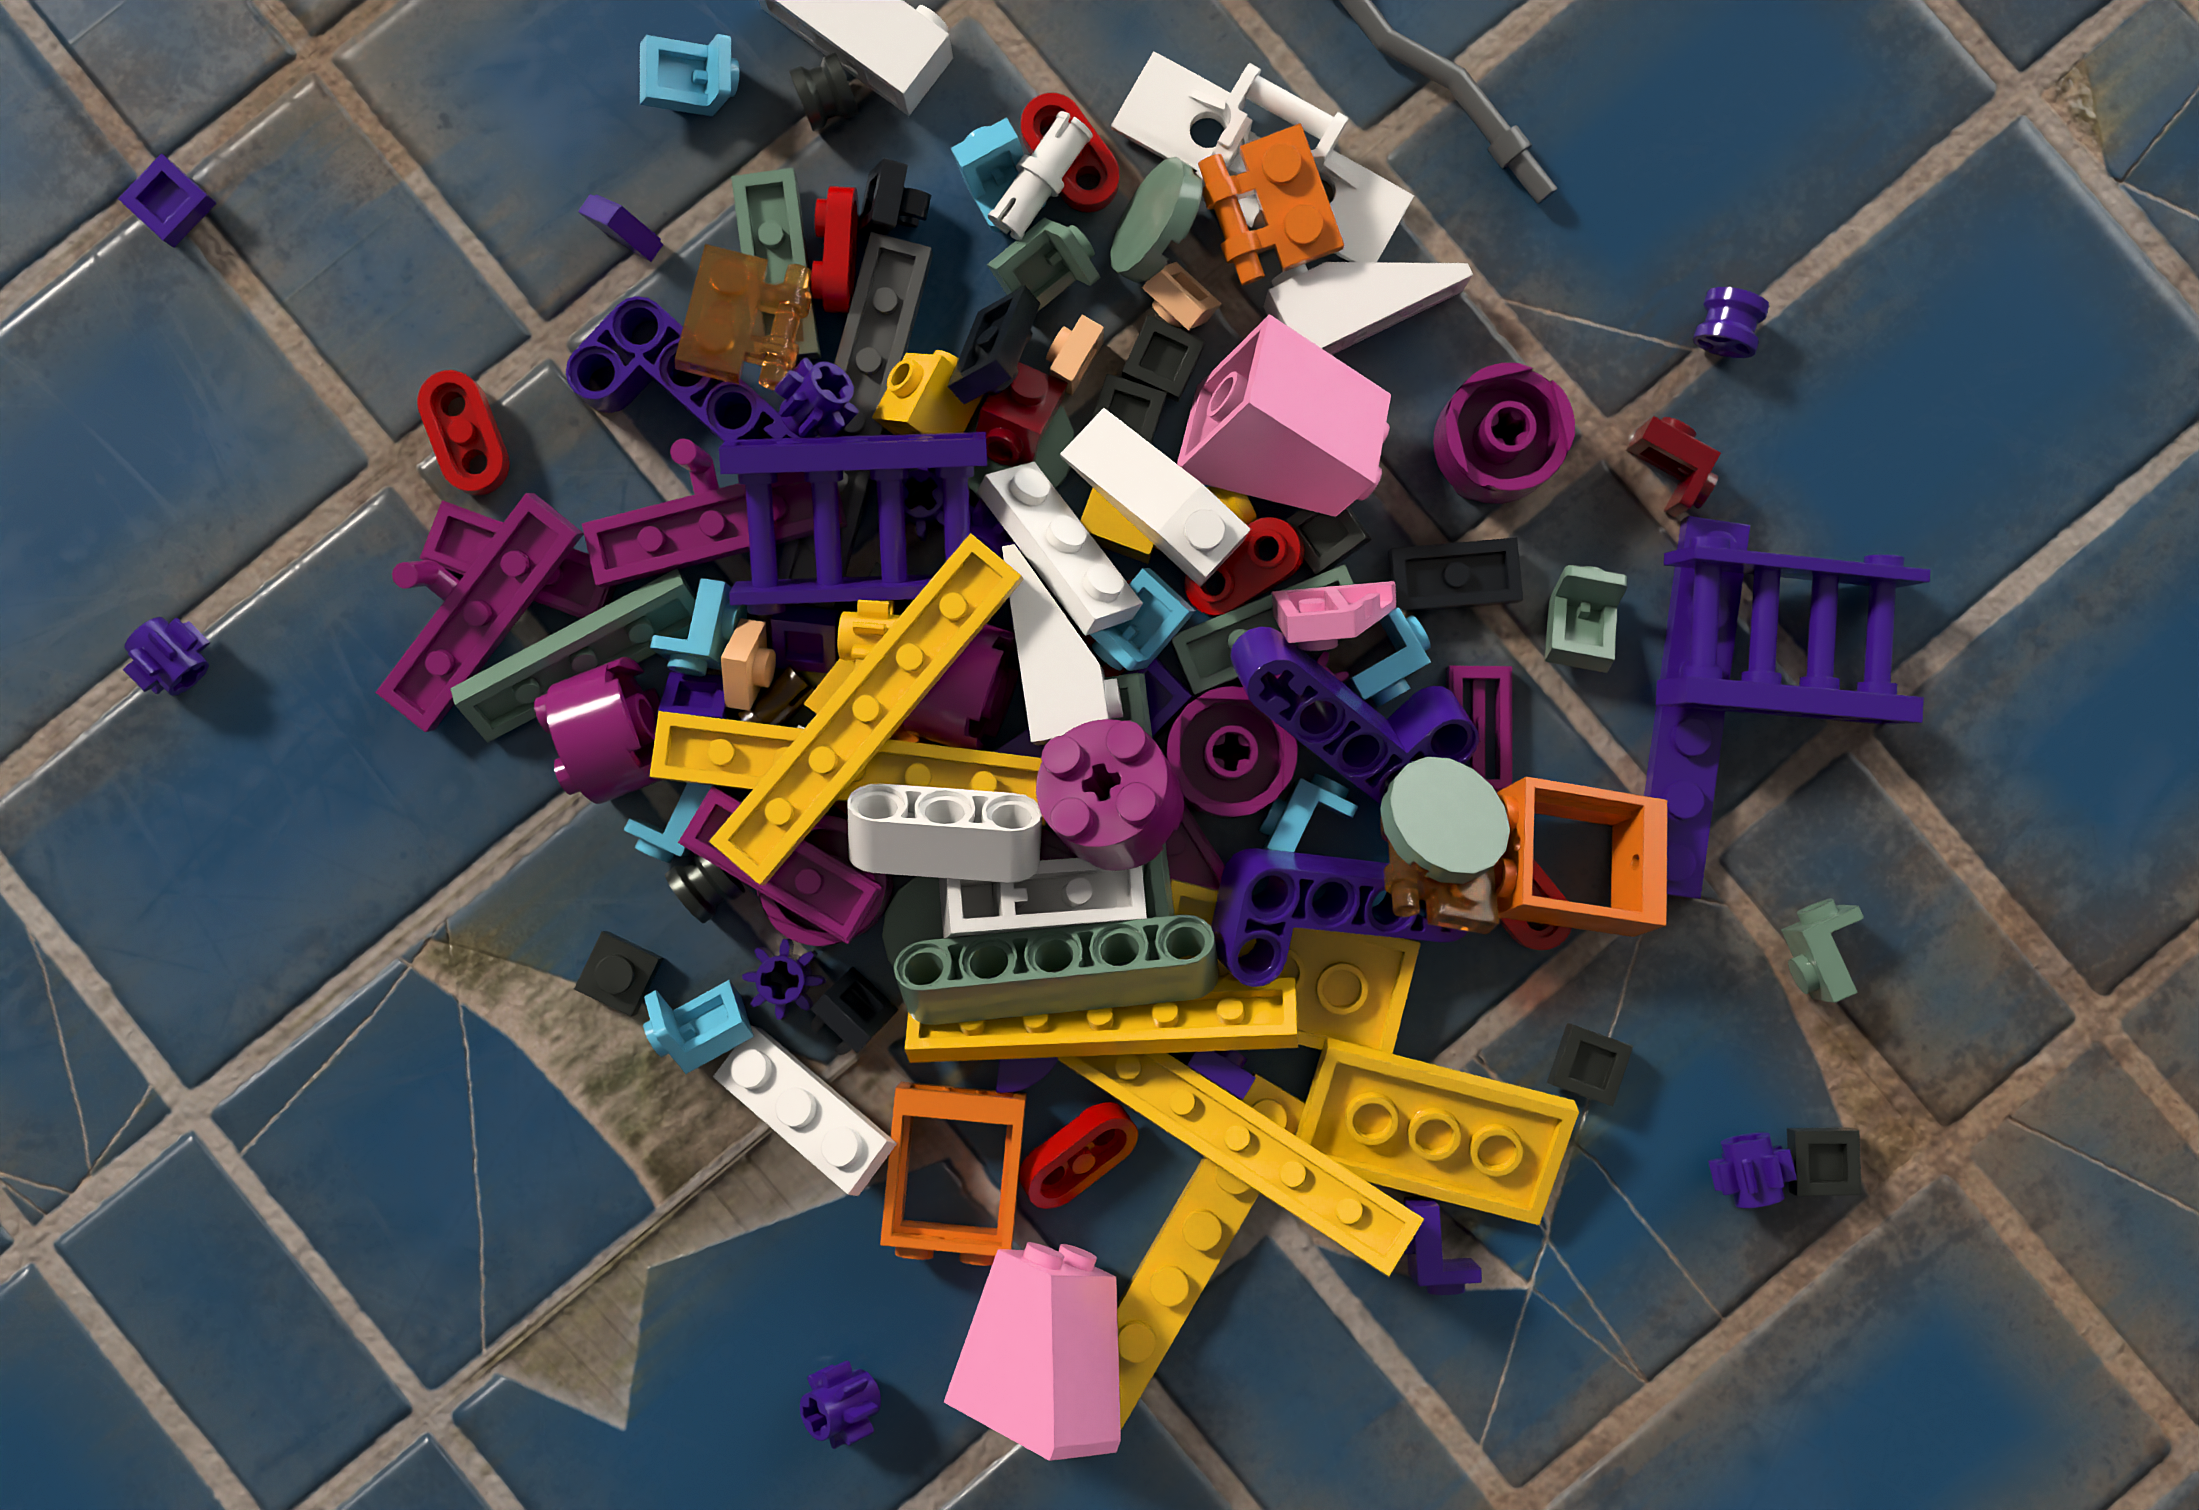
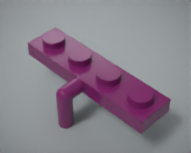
M688 439L675 441L671 446V457L677 464L689 471L694 495L582 523L595 585L607 588L670 572L676 568L682 569L749 552L745 485L738 483L719 488L713 459L710 454ZM804 472L778 473V482L772 483L776 545L814 535L811 483L804 481ZM838 488L840 528L847 527V522Z
M525 493L461 580H458L433 560L397 564L392 571V578L397 586L405 589L426 586L444 602L375 693L425 733L435 730L454 705L450 688L478 674L584 533L535 493Z

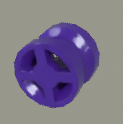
M1715 287L1709 289L1703 303L1707 311L1705 322L1696 327L1693 337L1694 344L1709 353L1730 358H1749L1754 356L1759 344L1755 331L1757 324L1763 322L1767 317L1770 307L1769 302L1762 296L1739 288Z

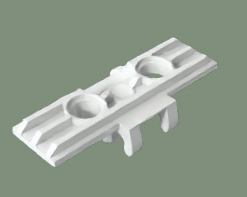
M1153 51L1114 119L1111 130L1165 160L1177 157L1197 170L1195 173L1201 178L1203 188L1206 185L1198 162L1209 156L1222 154L1229 176L1246 172L1240 155V146L1260 139V137L1250 131L1252 119L1247 117L1248 114L1242 112L1247 99L1293 125L1301 123L1304 131L1320 139L1316 149L1311 150L1320 178L1326 181L1333 190L1334 198L1330 206L1344 242L1343 250L1334 254L1349 262L1378 261L1414 195L1333 150L1349 120L1348 117L1339 112L1333 117L1259 76L1261 69L1251 63L1247 65L1232 92L1229 93ZM1211 118L1223 126L1224 131L1216 147L1203 148L1192 140L1190 129L1195 122L1200 119ZM1255 194L1238 200L1248 227L1253 230L1266 227Z

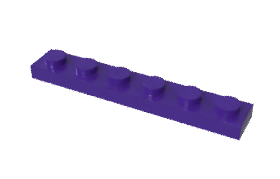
M1687 516L1681 520L1677 550L1690 547V538L1700 536L1730 539V549L1747 550L1750 525ZM1675 567L1660 679L1682 677L1683 666H1689L1695 576V569ZM1722 571L1716 667L1723 668L1722 679L1730 680L1744 574ZM1656 705L1644 796L1667 800V895L1701 899L1726 711Z

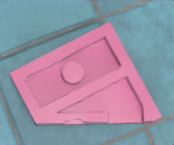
M1395 582L1272 591L1273 617L1288 643L1298 642L1299 649L1307 651L1333 649L1338 646V639L1357 637L1392 610L1396 609Z

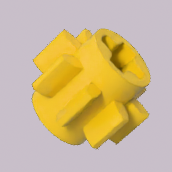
M858 600L857 612H842L837 640L840 660L856 661V669L901 616L894 615L895 600Z

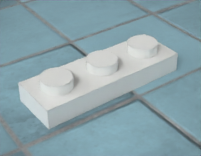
M1035 462L985 475L977 493L1085 636L1134 618L1143 604Z
M751 1025L754 1037L736 1046L713 1077L848 1195L859 1196L897 1143L767 1032Z

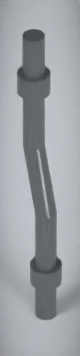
M1339 0L1379 52L1449 89L1491 145L1487 149L1502 169L1507 167L1511 169L1537 204L1542 203L1558 189L1528 151L1532 144L1517 125L1512 128L1508 125L1465 68L1395 31L1371 0Z

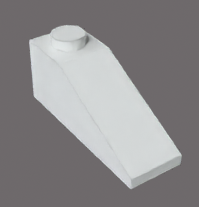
M758 0L761 9L827 56L836 52L843 69L908 116H910L953 59L950 37L947 33L949 30L948 26L935 12L923 5H919L915 10L903 0Z
M1324 262L1310 270L1303 264L1280 273L1272 280L1274 287L1268 289L1263 307L1267 315L1270 314L1333 355L1463 292L1473 273L1468 263Z
M1105 408L1060 453V457L1199 587L1244 542L1251 530L1201 482Z
M1016 545L1002 546L1004 561L1022 575L1024 579L1009 598L1031 742L1037 746L1046 745L1052 738L1062 736L1083 723L1123 717L1117 678L1105 680L1103 668Z
M1081 858L1041 860L1037 872L1029 879L1020 882L1006 883L939 878L943 939L1147 918L1142 865L1128 870L1110 871L1093 866Z

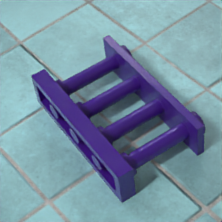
M986 432L726 440L719 447L720 474H738V483L745 485L752 577L751 581L735 582L729 592L730 606L747 605V612L749 614L769 615L785 612L786 604L915 599L935 574L907 575L903 479L909 478V468L934 467L935 477L942 478L945 557L947 561L970 534L968 477L974 476V466H987ZM843 470H869L870 479L877 480L882 576L843 577L837 481L844 480ZM804 472V481L811 483L817 578L778 580L772 483L778 482V473Z
M1715 536L1690 538V547L1664 553V566L1695 569L1690 664L1689 666H1683L1682 677L1657 680V706L1879 725L1922 723L1924 697L1897 695L1898 684L1891 683L1896 588L1930 582L1931 569L1904 567V557L1898 555L1864 556L1863 563L1730 549V539ZM1722 571L1754 575L1748 671L1741 672V681L1722 679L1723 668L1716 667ZM1780 577L1812 580L1806 677H1800L1799 686L1782 685V674L1775 672ZM1839 583L1869 586L1864 682H1857V691L1840 690V679L1833 678Z

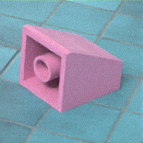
M1269 314L1197 385L1177 465L1205 485L1336 517L1355 500L1363 501L1368 498L1380 481L1382 469L1379 467L1382 444L1386 440L1390 429L1386 421L1391 394Z
M1028 1242L1025 1250L998 1249L944 1403L1049 1461L1117 1453L1121 1441L1116 1276L1095 1267L1097 1260L1095 1255L1072 1245L1061 1244L1059 1251H1056L1041 1244Z

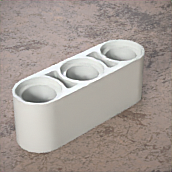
M868 784L853 791L847 800L849 860L855 867L863 871L880 874L1009 883L1029 879L1038 870L1042 814L1038 803L1026 795L895 784Z

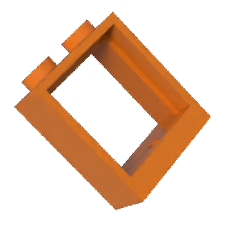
M1524 777L1497 792L1506 809L1510 833L1506 851L1489 871L1488 887L1491 895L1494 896L1493 916L1635 937L1666 926L1667 800L1532 777ZM1534 813L1612 826L1611 908L1532 896Z
M902 1081L895 1088L891 1138L897 1144L889 1154L881 1246L896 1247V1256L917 1260L932 1259L934 1250L960 1253V1262L982 1266L993 1265L998 1249L1012 1250L1027 1093H999L996 1090ZM914 1116L1007 1125L997 1228L904 1220Z

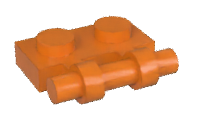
M1301 123L1241 145L1240 155L1246 168V172L1229 176L1222 154H1215L1198 162L1206 185L1202 188L1203 199L1207 209L1215 210L1225 241L1220 244L1226 262L1228 264L1234 263L1241 285H1247L1265 277L1258 254L1273 248L1283 272L1343 250L1344 242ZM1255 194L1266 227L1249 231L1238 200Z

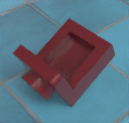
M1020 362L1017 365L1018 375L1015 380L999 394L987 397L981 408L976 432H986L987 457L999 464L1010 467L1035 462L1040 442L1064 399L1068 385L1067 382Z
M1653 416L1636 430L1626 451L1680 480L1664 509L1665 513L1675 518L1689 510L1692 506L1697 509L1701 508L1718 481L1719 476L1711 471L1721 452L1695 439V430L1686 423L1671 417L1659 419Z

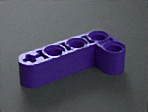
M635 296L619 303L577 347L567 361L566 377L568 384L580 398L599 412L614 413L621 411L654 380L722 443L726 440L765 439L766 435L770 439L803 438L789 430L773 407L660 305L646 297ZM645 321L658 322L657 333L651 341L641 345L632 344V332L636 326ZM692 362H700L705 365L704 375L698 383L689 387L678 386L677 377L683 366ZM601 367H614V379L610 386L601 391H590L589 381L592 374ZM744 403L751 406V417L747 424L734 430L726 429L723 426V416L732 405Z
M1271 627L1250 629L1239 636L1232 646L1230 654L1232 666L1253 705L1380 805L1383 796L1388 791L1389 784L1408 763L1425 757L1450 758L1464 764L1477 750L1479 743L1478 730L1452 691L1443 686H1430L1419 690L1386 719L1313 658L1299 649L1297 645L1288 643L1281 632Z
M1251 848L1234 854L1226 863L1221 877L1211 928L1215 937L1217 959L1242 984L1258 987L1274 981L1282 972L1287 960L1294 927L1434 942H1454L1464 937L1473 927L1477 916V906L1473 896L1457 883L1438 882L1425 876L1429 871L1419 866ZM1270 876L1267 887L1261 893L1252 896L1254 885L1260 879ZM1328 882L1326 893L1320 899L1312 902L1315 891L1321 885ZM1386 890L1384 899L1372 908L1375 897L1380 892ZM1419 901L1427 906L1426 910L1419 905ZM1252 939H1256L1254 948L1248 954L1238 957L1243 945Z

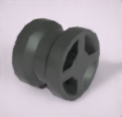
M836 52L825 56L820 66L810 70L802 66L789 70L813 132L824 128L827 120L834 116L842 115L850 118L859 114Z
M696 853L694 860L685 867L674 866L665 873V878L675 895L701 923H706L715 916L716 906L725 899L736 900L746 892L738 878Z

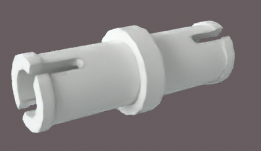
M1060 111L1057 114L1056 120L1031 156H1022L1016 165V169L1019 172L994 210H991L987 215L988 219L1005 234H1008L1011 230L1010 235L1016 240H1022L1025 231L1049 196L1057 197L1064 187L1063 176L1085 144L1093 137L1090 129L1076 117H1073L1071 123H1069L1068 121L1071 116L1067 112Z

